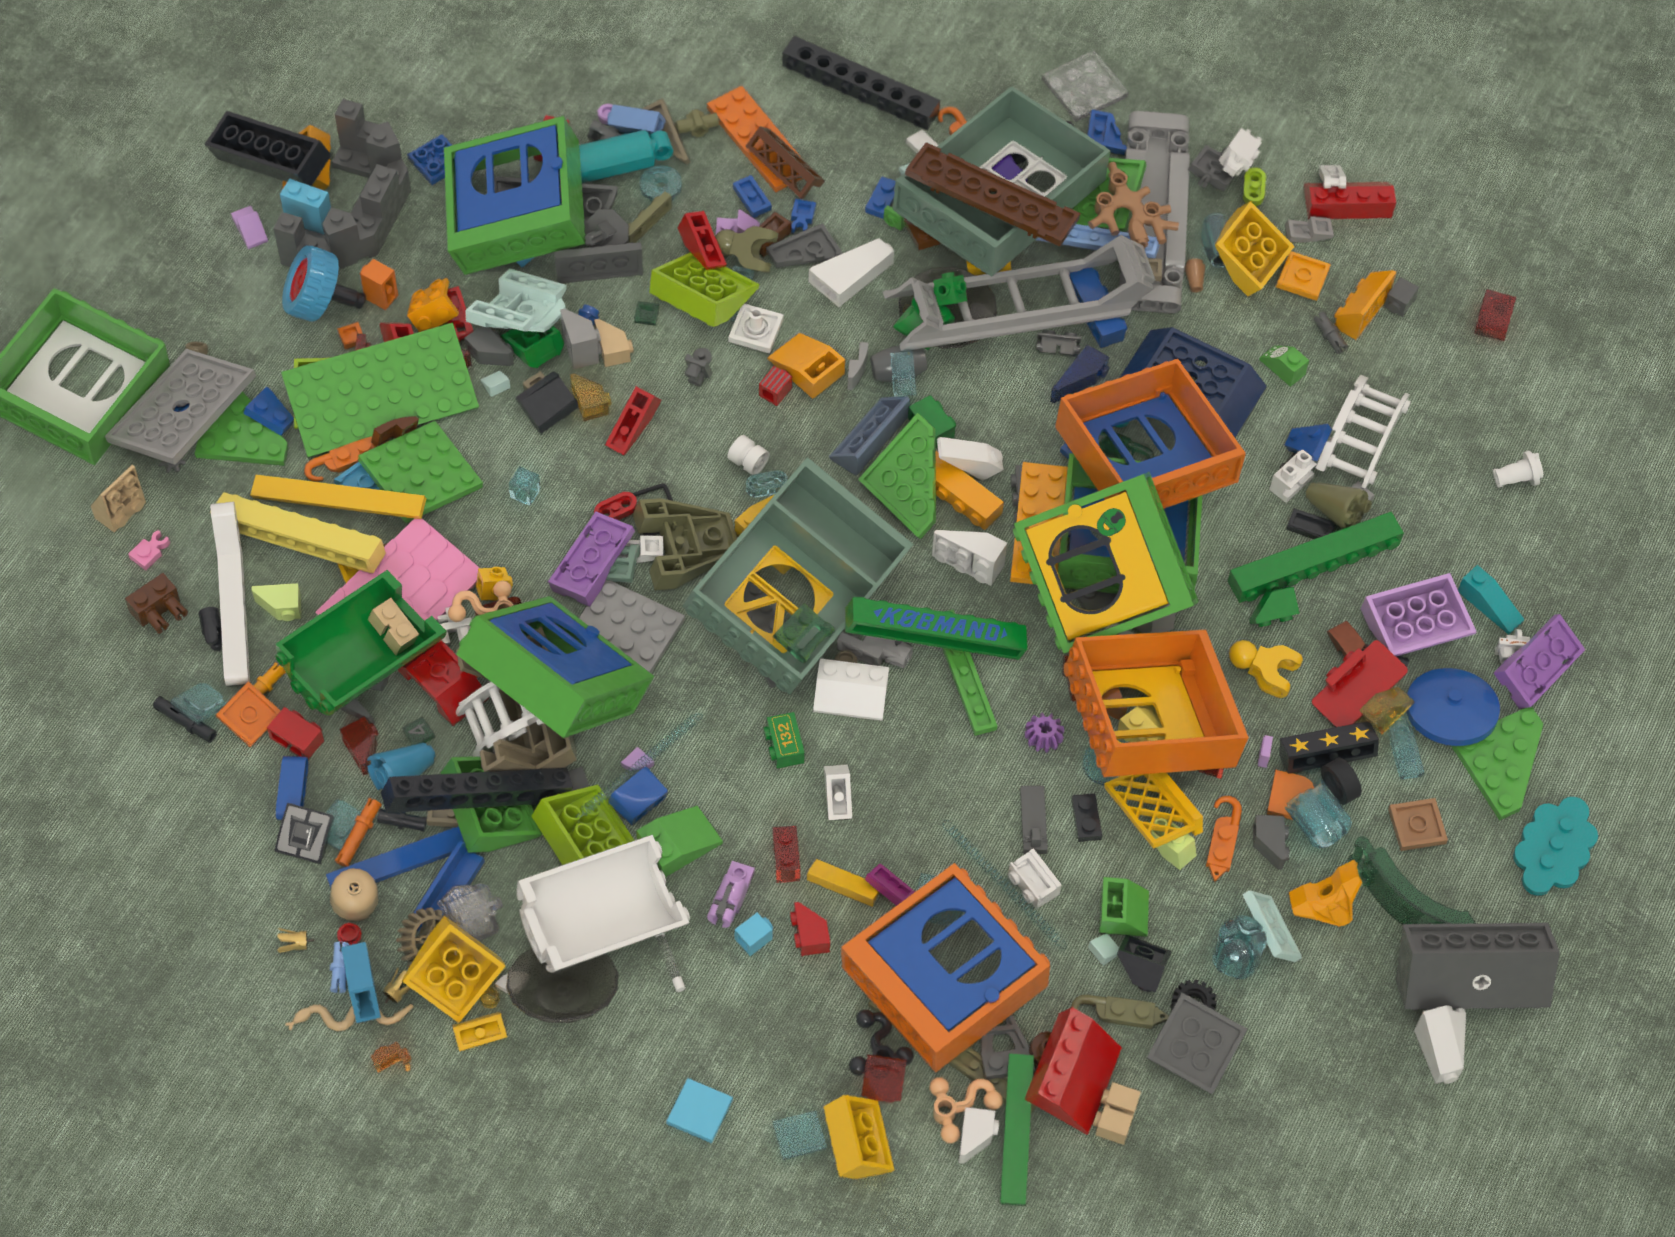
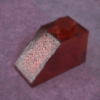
M364 716L339 729L343 743L363 776L368 774L367 766L371 764V760L367 761V759L375 754L378 746L376 736L379 735L373 723L369 724Z

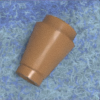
M1198 258L1186 261L1184 268L1190 291L1192 292L1203 290L1206 266L1203 264V260Z

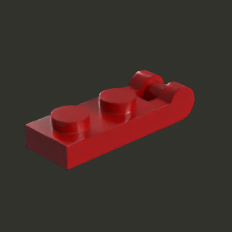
M457 286L449 288L447 296L457 308L459 314L449 320L447 324L453 323L460 343V340L465 339L466 336L474 331L471 323L466 322V306L460 288ZM465 327V330L457 331V328Z

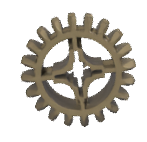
M433 908L418 909L416 913H410L408 919L401 922L404 928H399L397 931L402 937L397 938L395 941L401 943V947L397 951L404 953L400 960H409L407 967H410L418 954L417 948L420 950L425 941H422V939H427L444 916L450 918V915H442V910L439 909L435 911ZM422 924L419 935L415 937L418 927Z

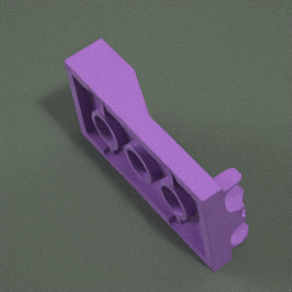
M595 512L549 579L548 583L552 591L565 597L566 595L572 597L577 602L590 607L601 591L611 566L634 534V527Z
M1556 614L1523 647L1507 658L1494 672V675L1502 686L1505 685L1512 694L1510 697L1519 709L1529 708L1585 651V648L1562 616Z

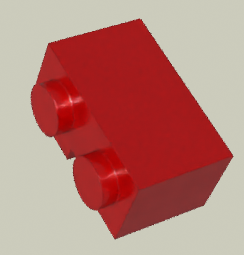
M286 707L267 726L270 739L286 749L291 744L290 751L298 757H308V760L324 742L322 729L315 722L309 723L296 710L290 711Z

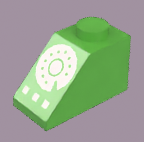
M1273 346L1259 358L1264 365L1290 387L1306 375L1309 360L1295 347Z

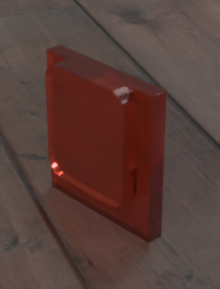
M867 1054L861 1096L891 1103L901 1101L907 1060Z

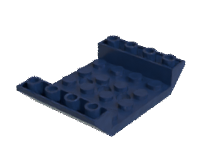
M1168 327L1150 330L1120 378L1127 374L1142 371L1145 368L1160 365L1166 361L1179 359L1189 375L1196 379L1195 383L1236 438L1267 387L1249 363L1176 328ZM1203 361L1206 363V365L1198 366L1195 362Z

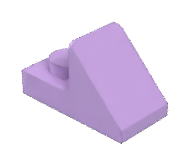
M251 206L231 213L232 219L248 249L268 242L259 215L256 211H253Z
M738 209V219L717 218L716 234L724 229L743 233L749 227H759L760 223Z

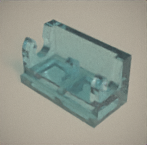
M913 351L890 353L894 397L917 395Z

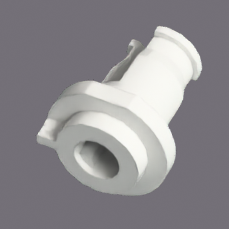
M1525 451L1523 452V459L1518 460L1517 463L1506 465L1500 469H1493L1497 487L1521 481H1530L1532 486L1539 485L1540 478H1543L1539 454Z

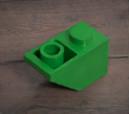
M1285 587L1265 592L1249 618L1250 624H1258V627L1271 625V620L1289 621L1293 619L1292 615L1300 614L1294 587Z

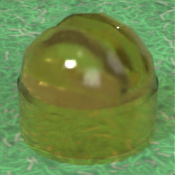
M488 987L480 997L481 1004L486 1008L496 1007L500 1001L499 992L493 987Z

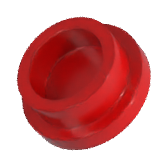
M345 923L339 928L337 938L340 944L342 942H347L350 945L358 944L362 938V932L356 924Z

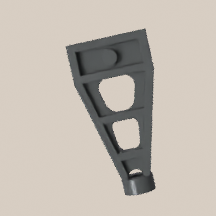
M1012 1014L1005 1019L1007 1025L997 1026L981 1037L980 1057L986 1080L1007 1077L1009 1053L1030 1055L1029 1046ZM1002 1034L1009 1035L1015 1046L1014 1050L995 1052L992 1048L993 1037Z

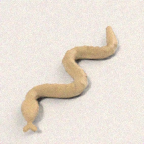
M312 1005L299 1010L295 1014L293 1021L285 1025L289 1026V1030H292L295 1023L307 1021L311 1014L316 1012L320 1014L328 1028L335 1031H344L352 1026L355 1021V1015L352 1006L346 1018L341 1022H337L327 1008L322 1005ZM413 1005L406 1006L392 1017H385L380 1010L381 1018L375 1020L384 1025L395 1024L413 1008Z

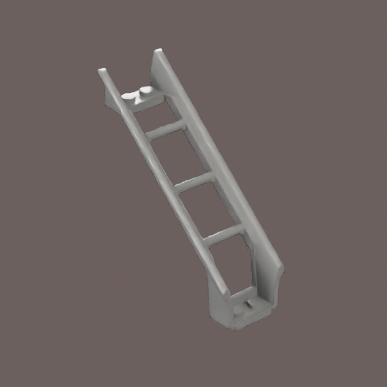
M1120 235L1084 259L997 272L992 277L984 274L964 278L967 288L1007 282L1017 311L1015 314L974 320L972 319L967 301L958 303L964 322L943 325V318L934 294V282L924 283L911 277L897 289L885 290L883 294L885 299L914 295L918 303L919 314L923 323L911 331L899 344L903 352L1125 317L1130 314L1132 306L1139 299L1153 290L1152 282L1155 281V277L1143 245ZM1118 260L1126 283L1099 300L1084 303L1078 302L1069 277L1070 272L1108 265ZM1060 274L1070 305L1026 311L1016 284L1017 280Z

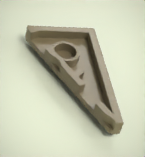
M662 98L642 108L644 110L660 112L666 120L663 131L668 134L674 150L673 155L684 164L690 163L664 99Z

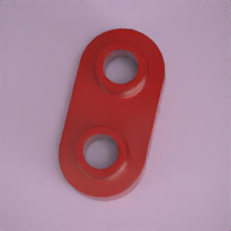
M621 492L598 503L594 508V513L609 514L608 517L620 520L634 513L637 499L630 492Z

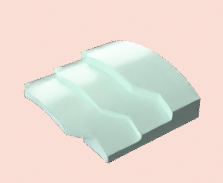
M508 269L499 278V294L490 303L476 300L465 310L466 322L483 327L545 332L560 319V309H566L562 300L566 291V285Z

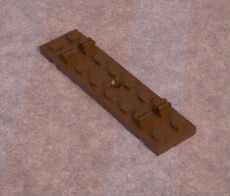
M927 142L905 171L906 176L930 186L933 192L936 189L937 194L943 192L1027 231L1028 236L1033 234L1032 238L1034 239L1040 237L1059 247L1080 218V213L1066 206L1061 208L1057 206V202L1027 190L951 153L946 155L941 152L940 148Z

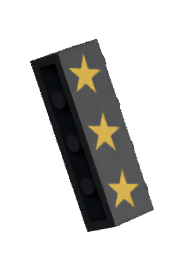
M1370 721L1280 738L1279 756L1288 774L1320 768L1337 758L1351 762L1377 757L1379 738Z

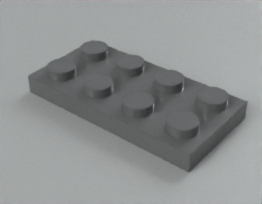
M641 242L554 251L557 282L561 284L643 275Z

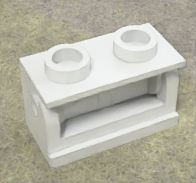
M1034 849L1018 858L1014 864L1010 862L1008 872L1010 881L1015 886L1018 885L1026 902L1032 903L1036 909L1060 895L1061 883Z

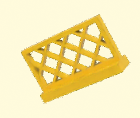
M1167 773L1120 776L1104 783V788L1153 849L1190 832L1194 836L1203 833V816ZM1142 775L1147 779V783L1134 781L1135 778ZM1119 785L1128 787L1126 792L1116 791L1114 788ZM1131 788L1144 790L1143 794H1131ZM1147 792H1158L1160 795L1159 799L1147 797ZM1127 800L1140 802L1138 808L1128 806L1126 804ZM1143 804L1156 805L1155 811L1143 809ZM1160 806L1170 807L1172 809L1171 814L1159 812ZM1139 816L1152 817L1151 823L1140 821ZM1156 818L1169 820L1167 826L1154 824ZM1173 821L1181 822L1185 825L1181 828L1171 827ZM1152 830L1165 832L1163 836L1157 839L1151 835Z

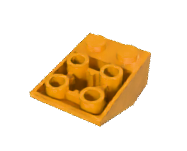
M798 333L768 357V360L777 368L786 370L792 376V381L812 399L845 374V359L829 345L801 333Z

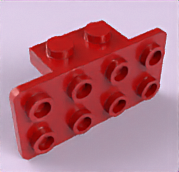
M1373 641L1364 651L1360 648L1355 652L1350 651L1338 668L1333 667L1327 673L1326 687L1312 699V705L1335 727L1355 724L1408 673V668L1380 641Z

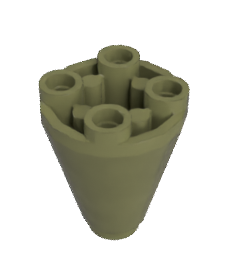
M1313 482L1306 491V498L1309 499L1310 503L1341 529L1361 523L1364 513H1367L1372 505V501L1368 500V493L1360 488Z

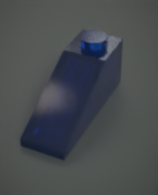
M1086 345L1052 388L1050 401L1056 403L1067 394H1074L1095 385L1100 378H1104L1110 369L1108 366L1109 356Z

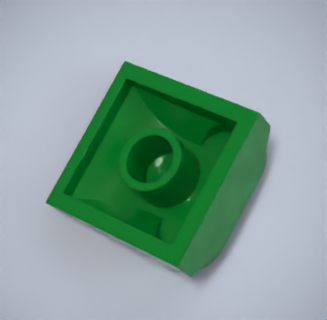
M914 297L912 304L893 325L895 330L906 337L923 323L919 314L918 303ZM944 305L939 306L943 325L954 323L955 317L949 308Z

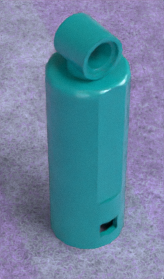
M646 130L580 144L582 183L652 168L655 165V159L659 161L669 159L673 155L674 150L668 134L665 131H656L649 136Z

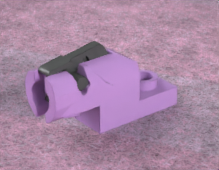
M735 861L731 862L707 915V919L712 924L716 925L718 918L724 921L722 927L726 928L731 925L735 914L740 911L755 868Z

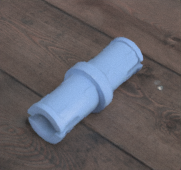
M340 942L334 943L333 963L330 964V970L332 971L330 991L333 993H337L338 983L340 993L346 992V972ZM342 942V947L350 945L347 942Z

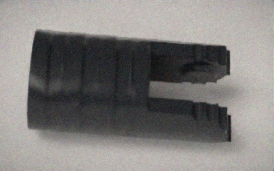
M205 607L198 613L201 631L211 649L220 652L222 649V631L219 609L216 607Z

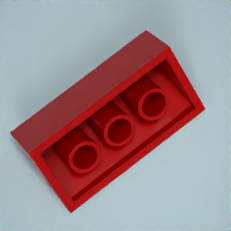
M1346 182V188L1331 186V188L1324 189L1323 183H1304L1303 185L1308 220L1310 217L1330 219L1392 218L1396 206L1394 186L1389 182Z

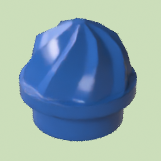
M584 304L582 309L578 311V315L591 320L593 325L595 324L594 320L599 319V310L592 306Z

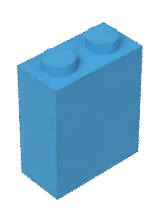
M366 942L341 947L356 1023L381 1018Z

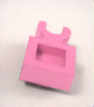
M157 530L152 534L150 542L143 539L128 553L129 558L144 570H147L162 556L160 549L167 548L170 540L168 537H165L164 540L158 541L162 536L161 532Z

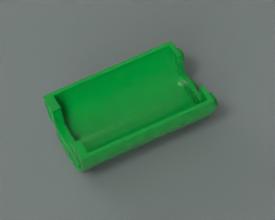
M386 570L275 644L277 651L275 658L283 666L290 678L291 688L296 694H301L305 698L307 706L311 710L316 709L325 715H332L444 639L447 631L433 616L423 620L402 598V584ZM390 598L393 599L419 633L415 643L398 655H395L383 640L390 627L388 626L384 634L380 636L368 620L372 610Z

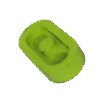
M1250 168L1245 173L1243 200L1245 203L1251 201L1255 206L1263 203L1266 174L1262 169Z

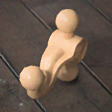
M503 580L494 585V594L498 597V602L494 608H484L475 593L467 590L460 591L453 598L452 606L448 610V617L453 622L464 620L466 610L461 605L463 600H469L473 609L479 615L496 611L502 607L514 606L508 600V596L512 592L511 585Z
M937 1077L929 1085L931 1093L937 1097L934 1103V1119L944 1126L941 1129V1137L947 1143H954L959 1139L960 1130L953 1124L957 1113L964 1112L965 1107L971 1108L973 1106L978 1089L986 1091L984 1104L988 1109L997 1110L1003 1104L1002 1095L986 1079L972 1081L967 1088L965 1100L961 1102H955L952 1097L946 1095L949 1090V1084L944 1078ZM948 1107L951 1109V1112L943 1114L938 1109Z

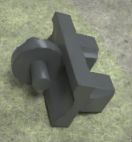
M698 348L693 353V358L689 354L686 355L684 360L687 364V369L684 374L688 377L689 383L701 387L705 377L711 378L712 371L709 364L712 361V354L706 348Z

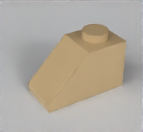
M595 319V329L598 328L601 341L599 343L605 367L631 362L630 353H633L634 350L632 341L627 340L625 332L600 319Z

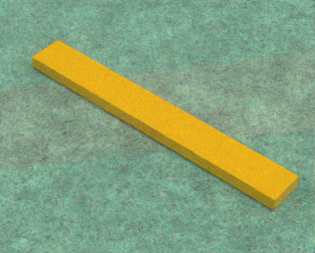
M255 475L250 494L252 498L414 519H422L427 499L424 495Z

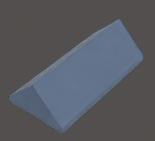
M908 396L880 398L831 453L829 458L857 476L908 418V408L910 405Z

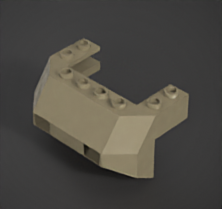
M542 627L536 630L539 634L546 638ZM530 635L526 636L531 642H533L537 646L541 647L546 651H549L546 647H544ZM457 655L461 671L487 679ZM500 689L499 693L510 720L516 721L522 718L521 714L523 712L520 704ZM537 722L526 727V733L514 740L509 741L508 738L506 741L499 739L494 742L495 754L485 750L480 751L482 769L484 772L565 768L577 760V750L573 735L563 738L545 723L537 725Z

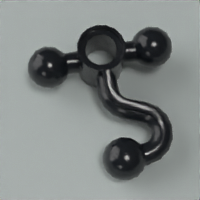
M863 1009L856 1015V1023L859 1027L868 1029L874 1022H880L882 1028L871 1037V1058L865 1059L861 1056H855L849 1061V1070L854 1075L861 1076L869 1069L873 1075L883 1077L889 1073L893 1063L907 1066L914 1059L913 1051L907 1046L898 1048L894 1053L889 1046L881 1045L880 1041L887 1037L892 1030V1023L883 1013Z

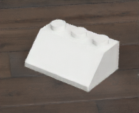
M820 659L813 712L882 721L889 667Z

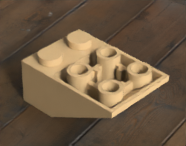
M131 465L91 505L94 518L114 533L120 527H123L128 522V519L136 512H139L146 503L135 466Z

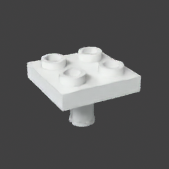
M743 304L730 332L729 342L770 353L784 320V314Z

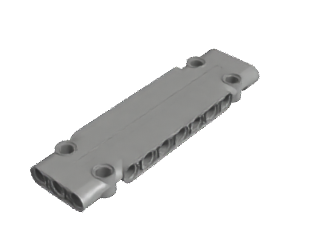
M1135 111L1129 115L1125 159L1145 160L1147 165L1140 189L1148 186L1150 194L1143 197L1141 202L1143 205L1150 201L1156 202L1160 206L1170 205L1171 213L1161 215V219L1179 222L1178 231L1163 230L1167 242L1160 244L1156 255L1157 259H1162L1161 281L1152 282L1153 290L1139 299L1132 306L1131 310L1159 313H1177L1181 310L1182 281L1186 253L1188 168L1190 153H1188L1189 118L1185 115ZM1144 224L1147 235L1156 237L1153 227ZM1119 264V286H1121L1126 283V280L1124 278L1121 266Z

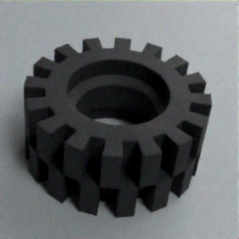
M1194 979L1193 983L1190 980H1186L1185 984L1180 983L1178 988L1175 989L1171 1000V1010H1173L1181 993H1184L1187 996L1200 998L1205 1006L1215 1011L1217 1001H1215L1216 994H1212L1213 989L1211 986L1206 988L1207 983L1202 982L1200 985L1196 979Z

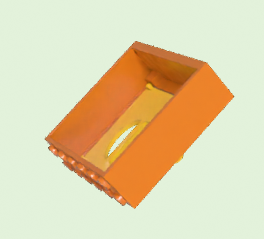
M1206 630L1075 638L1073 646L1069 650L1068 660L1064 664V674L1068 676L1070 691L1076 698L1077 711L1082 715L1083 728L1088 732L1090 747L1094 749L1096 764L1101 769L1103 777L1235 768L1249 737ZM1117 687L1134 688L1149 696L1102 700V696L1107 691ZM1153 705L1162 725V728L1114 731L1106 708ZM1155 736L1165 737L1164 740L1121 743L1117 740Z

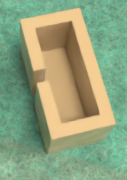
M392 598L374 608L368 618L380 636L384 634L388 626L390 627L383 640L395 655L413 645L419 636L417 630Z
M1112 1082L1110 1090L1105 1089L1101 1100V1103L1105 1104L1103 1112L1098 1111L1093 1125L1097 1126L1096 1136L1124 1145L1141 1092Z

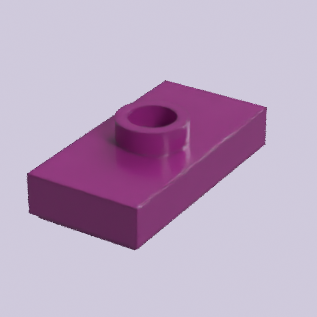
M881 863L870 871L864 879L896 906L915 892Z

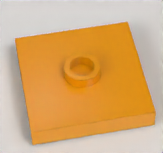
M1291 251L1276 288L1317 301L1331 264Z

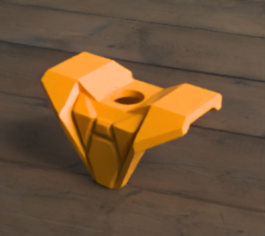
M1352 860L1338 867L1332 876L1318 883L1312 884L1310 882L1290 891L1289 897L1294 915L1339 927L1349 924L1353 920V901L1362 884L1357 869L1358 863Z

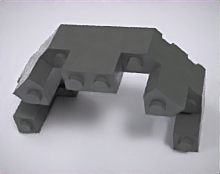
M342 99L334 114L340 148L332 161L333 168L368 178L351 213L330 208L323 222L324 234L304 229L301 217L282 212L273 228L281 265L291 267L298 252L303 247L311 245L335 254L338 258L340 269L358 263L357 260L367 256L369 258L377 256L411 191L408 169L402 160L400 143L389 122L376 124L366 121L363 104Z

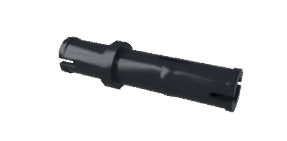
M159 696L154 701L153 707L155 710L186 728L188 733L196 734L208 743H211L216 738V730L203 723L200 717L190 715L162 696Z

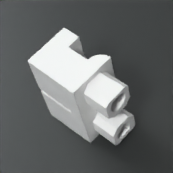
M1304 450L1299 451L1274 474L1269 490L1287 503L1313 479L1314 472L1311 469L1317 464L1312 461V456Z

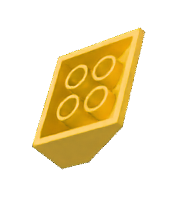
M444 916L428 935L404 975L402 982L460 1023L506 965L501 957Z

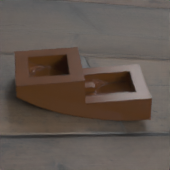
M410 416L386 422L374 429L371 442L377 447L393 437L397 438L417 429L419 419L416 416Z

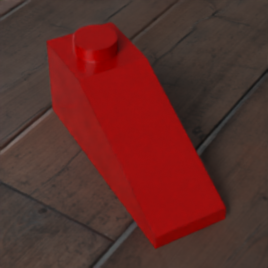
M705 212L685 213L677 228L686 248L706 270L726 267V261Z
M635 386L605 445L625 456L652 420L662 400Z

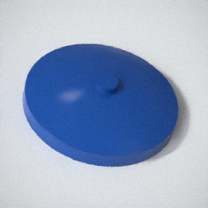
M1453 668L1435 669L1420 675L1409 687L1405 702L1409 721L1417 731L1430 740L1450 746H1466L1484 740L1494 731L1500 714L1498 697L1487 682L1475 674Z

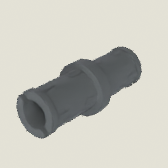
M1325 312L1319 313L1318 315L1321 318H1318L1316 315L1313 320L1323 332V338L1329 341L1336 354L1342 353L1343 350L1341 348L1346 350L1348 345L1338 333V327L1332 324Z

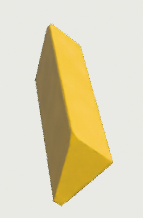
M818 859L815 860L807 873V881L873 907L880 893L865 881V878Z

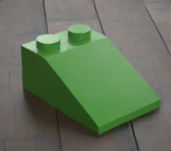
M698 806L657 818L636 830L637 840L653 835L654 840L659 842L662 849V857L658 861L657 866L659 871H663L665 877L723 844L722 839Z

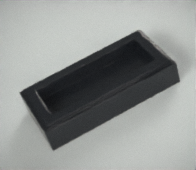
M1294 508L1286 530L1317 539L1333 533L1336 524L1331 520Z

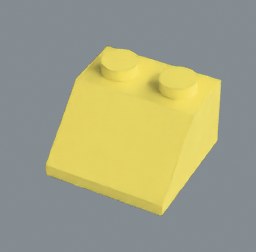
M1153 705L1137 706L1120 718L1117 731L1162 728V725ZM1165 737L1126 738L1124 740L1127 743L1164 740Z

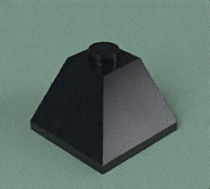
M1125 935L1117 955L1132 984L1137 985L1142 991L1156 992L1168 963L1171 950L1130 935Z

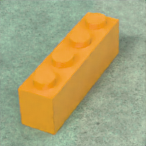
M936 451V495L941 500H946L951 504L955 511L963 513L968 517L972 524L986 530L1002 514L1004 502L964 471L940 459L939 453Z

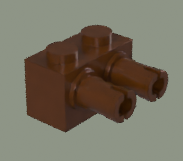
M161 573L125 598L129 612L139 624L144 627L150 623L158 634L163 632L161 627L164 630H167L169 627V623L161 616L164 612L169 610L177 621L182 620L180 614L183 617H186L188 614V610L180 603L177 588L164 573Z

